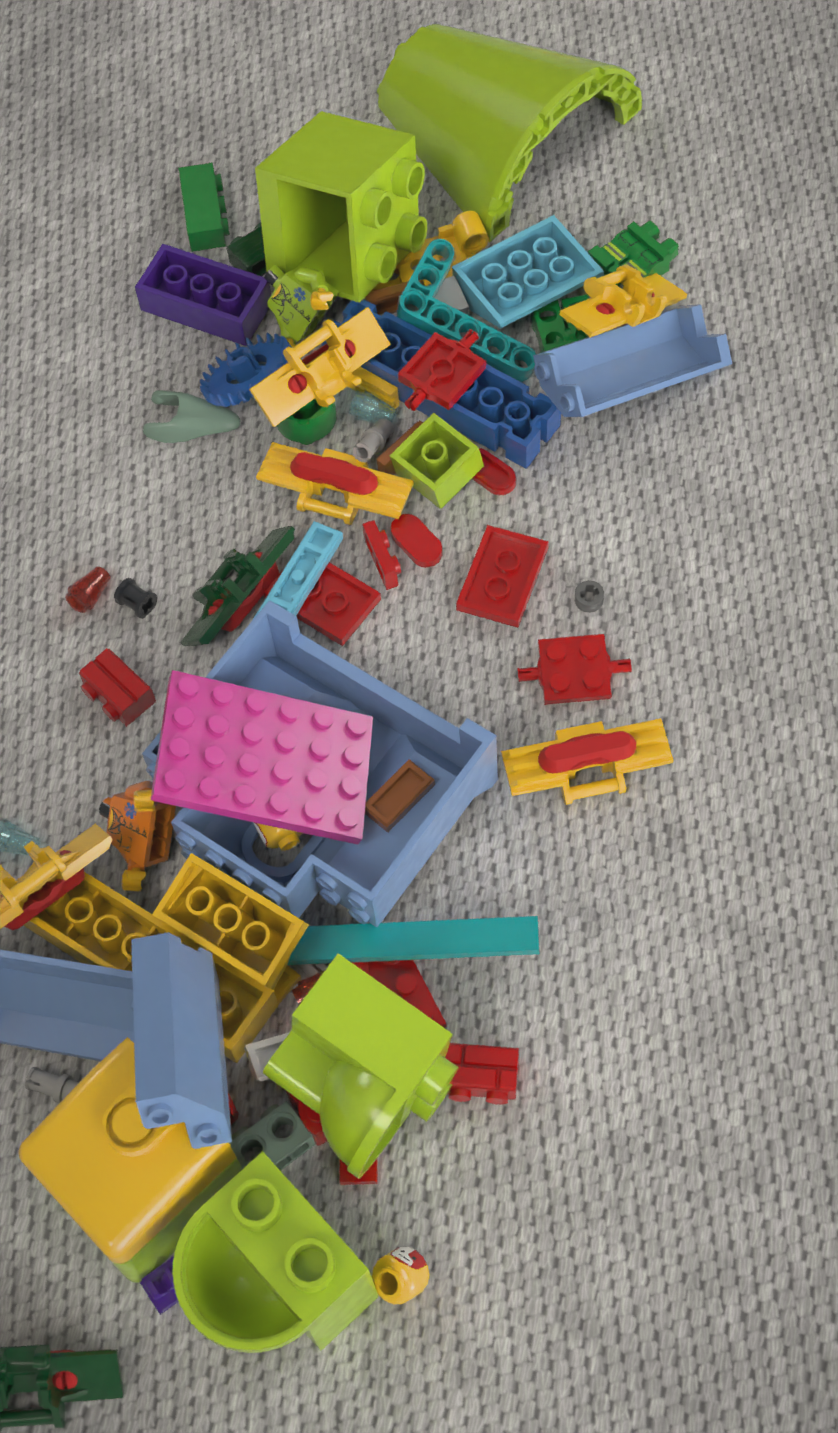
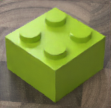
M434 412L390 455L396 474L399 477L414 480L412 487L439 509H442L484 467L479 447Z

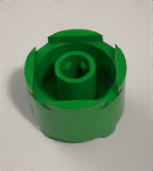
M313 399L276 426L279 432L287 439L303 445H310L328 435L333 429L337 420L335 402L328 407L319 406L316 399Z

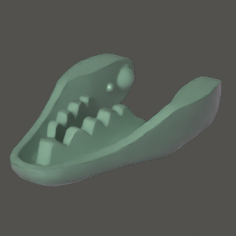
M157 390L153 392L151 397L153 403L179 406L177 414L169 422L144 424L143 433L146 437L163 443L186 442L201 436L235 430L240 425V418L236 413L225 407L215 406L191 394Z

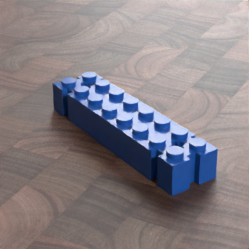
M364 299L360 303L351 301L342 311L343 322L340 323L334 320L335 325L338 328L363 309L369 307L391 345L361 365V367L398 388L399 400L405 403L414 393V390L398 381V373L432 335L387 311L382 316L378 315L376 306ZM326 340L321 343L322 346L327 344ZM487 364L486 369L450 410L428 399H424L416 408V410L427 416L434 412L458 432L494 452L499 447L505 449V458L525 469L528 468L539 454L540 439L547 443L561 426V412L548 396L541 392L537 397L530 395L529 386Z

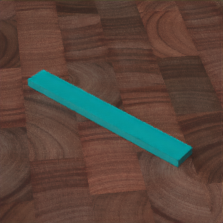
M538 916L380 923L378 927L371 923L308 926L291 953L287 965L331 963L337 954H340L350 962L540 954Z

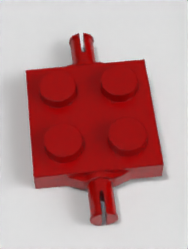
M469 329L460 341L447 339L435 332L398 373V381L414 390V393L405 401L408 409L411 408V411H415L424 399H428L450 410L486 369V360L475 355L469 349L479 339L475 331L472 332Z
M604 634L538 639L539 660L537 667L517 668L518 682L538 680L543 690L544 705L611 699L610 680L612 674L632 672L630 658L621 660L610 659L606 651Z

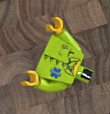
M274 265L264 276V279L275 288L267 301L268 307L275 315L280 327L281 336H284L293 348L296 346V341L302 340L315 331L338 296L339 291L326 282L322 271L300 265L286 274L277 265Z

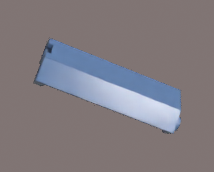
M701 304L680 306L662 312L659 317L637 326L631 327L626 324L592 338L587 337L533 355L535 362L534 371L539 380L540 387L564 417H584L732 364L727 335H707Z
M171 933L131 939L136 1104L143 1127L151 1129L185 1122L190 1143L194 1149L232 1142L220 987L213 955L201 947L195 950L182 944L181 938Z
M0 950V1043L95 1061L104 1059L127 1037L134 1043L132 971Z

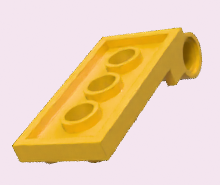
M465 211L456 216L452 224L438 227V236L425 239L422 248L418 252H410L396 266L394 273L399 275L397 279L389 280L387 283H379L372 291L409 281L415 271L412 268L418 265L428 245L435 239L447 240L454 247L453 258L455 261L451 263L446 278L453 276L452 266L476 255L477 252L483 250L489 243V236L479 214L475 211ZM440 255L433 256V258L437 261H440L443 258ZM423 280L425 286L431 284L428 280Z

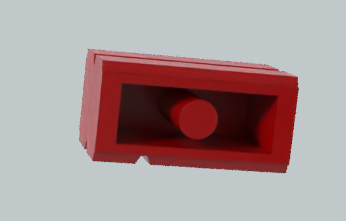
M108 648L96 656L94 661H90L80 670L79 675L83 682L80 688L91 701L98 699L104 704L102 710L113 722L119 719L127 727L156 703L152 688Z
M459 1043L449 1044L445 1058L459 1067L450 1082L452 1087L447 1093L449 1094V1099L467 1102L471 1100V1096L486 1097V1102L496 1105L507 1104L508 1099L516 1100L519 1048Z

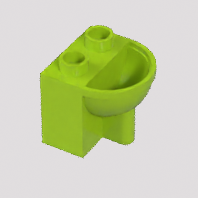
M337 954L292 1014L291 1032L270 1058L262 1073L320 1115L322 1129L330 1147L340 1160L348 1166L347 1171L359 1179L380 1156L411 1111L426 1122L432 1117L451 1089L452 1084L450 1082L459 1067L445 1058L453 1035L451 1032L346 958Z
M263 1151L194 1213L183 1229L174 1253L173 1283L178 1302L191 1324L207 1339L219 1346L238 1352L256 1353L271 1351L293 1342L304 1333L322 1351L379 1297L366 1265Z

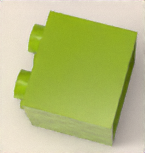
M320 111L255 167L267 272L274 265H277L285 274L299 265L320 270L323 272L326 282L339 291V297L360 303L379 283H387L393 276L396 266L410 252H418L425 242L427 221L424 217L419 216L418 195L424 184L425 169L421 162L416 161L414 134Z

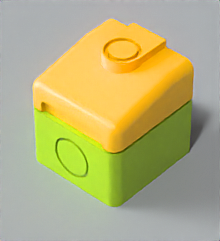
M128 1037L102 1059L71 1090L19 1147L21 1162L129 1281L135 1283L142 1281V1278L162 1265L175 1252L180 1235L194 1213L242 1170L229 1143L198 1149L192 1148L185 1122L151 1129L143 1127L136 1104L134 1043Z

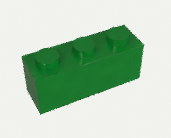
M213 162L179 167L186 228L191 252L226 247L225 236L230 235L227 217L222 218L221 215L227 213L224 195H218V192L224 191L221 174H215Z

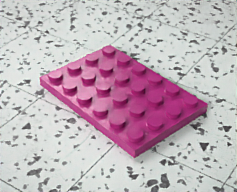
M172 670L169 676L150 800L358 845L363 838L373 716Z

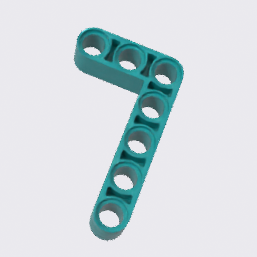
M433 240L428 245L401 294L397 317L430 335L436 332L447 339L456 341L461 340L460 333H467L471 329L472 332L475 331L479 336V339L469 348L475 355L486 360L487 365L520 382L529 379L535 367L533 355H536L531 347L435 298L450 270L454 256V247L447 240ZM440 255L445 260L437 261L433 258V256ZM428 280L432 285L424 286L419 281ZM412 304L419 310L410 311L405 306ZM433 319H442L446 324L442 326L437 325L433 322ZM487 347H496L501 353H491ZM514 361H523L528 367L520 368Z

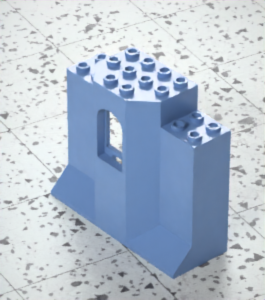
M269 600L205 678L373 716L366 801L409 759L435 780V786L388 833L365 814L363 838L358 845L313 835L293 862L284 867L269 866L256 857L252 845L259 834L253 822L183 807L171 823L176 833L175 839L182 848L181 854L186 859L193 853L299 918L319 892L322 898L330 904L336 906L339 903L349 909V914L362 924L369 922L378 927L473 798L492 788L497 782V737L468 718L460 728L454 726L302 635L297 616ZM161 731L142 753L147 765L146 771L152 780H154Z

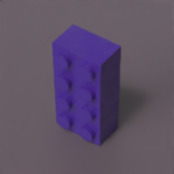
M166 244L161 245L135 286L142 311L244 346L248 345L246 338L248 337L251 340L269 310L267 301L272 295L270 283L262 276Z

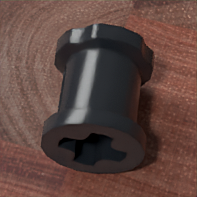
M132 578L124 579L114 593V599L117 604H125L134 610V614L141 619L145 618L157 603V595L152 591L146 592L138 587L136 581Z

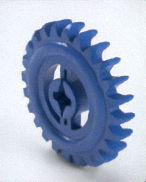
M266 333V342L257 334L258 342L256 345H253L252 341L247 337V347H241L238 343H235L237 349L231 353L225 349L227 360L222 361L216 356L219 367L214 368L211 364H208V369L212 375L203 372L205 380L200 379V390L206 401L215 406L222 407L239 405L241 401L243 403L250 401L253 395L249 389L287 363L283 350L287 347L292 348L290 343L284 336L280 337L277 333L274 334V339L270 333ZM258 362H266V365H259ZM237 380L238 384H231V381Z

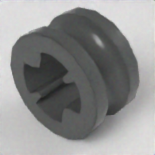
M587 580L578 584L575 589L574 601L579 610L591 613L602 607L604 590L599 583ZM585 592H593V601H586Z

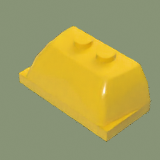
M193 853L189 855L152 914L274 990L286 969L291 953L309 926L303 920Z

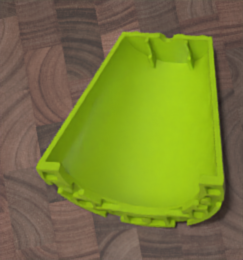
M441 24L422 26L406 42L400 43L395 50V56L389 64L382 82L377 88V94L379 95L378 107L396 130L415 135L417 156L462 212L475 211L479 214L489 236V242L510 226V215L514 201L511 186L513 182L517 184L521 181L533 158L531 150L544 140L563 118L582 103L590 100L592 97H596L613 103L615 120L624 125L642 110V95L640 88L634 84V81L637 79L620 66Z

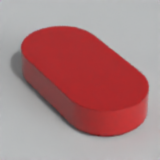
M479 448L484 467L472 479L495 495H506L512 492L516 486L514 470L487 450Z
M402 514L399 519L395 518L392 521V539L416 565L428 568L440 562L443 555L442 544L418 517L412 514Z

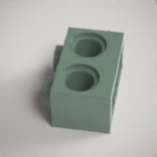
M287 1101L280 1106L274 1104L267 1108L261 1114L260 1121L250 1128L245 1126L237 1130L232 1135V1142L229 1143L242 1169L251 1162L244 1159L245 1153L252 1147H260L280 1171L316 1145L312 1134L307 1131L301 1119ZM287 1124L294 1127L292 1134L287 1138H277L275 1136L277 1128L281 1125Z

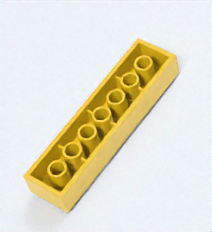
M33 862L26 872L35 867L36 864ZM84 872L85 878L80 884L23 925L80 963L132 971L131 939L171 933L181 938V943L190 948L198 950L201 947L209 951L86 872ZM212 953L219 978L225 1056L238 1063L245 1053V1045L253 1042L279 1004L274 990L264 986Z

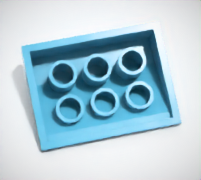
M555 215L452 266L453 276L455 275L469 310L500 329L584 286V281L587 278H599L604 275L602 268Z

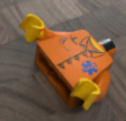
M151 781L130 785L126 788L125 792L114 794L112 798L104 799L99 807L100 815L108 819L106 833L113 839L111 844L119 850L128 864L127 870H124L121 881L122 889L125 891L141 892V881L146 876L145 867L168 861L173 830L171 822L175 817L176 806L150 800L153 786Z

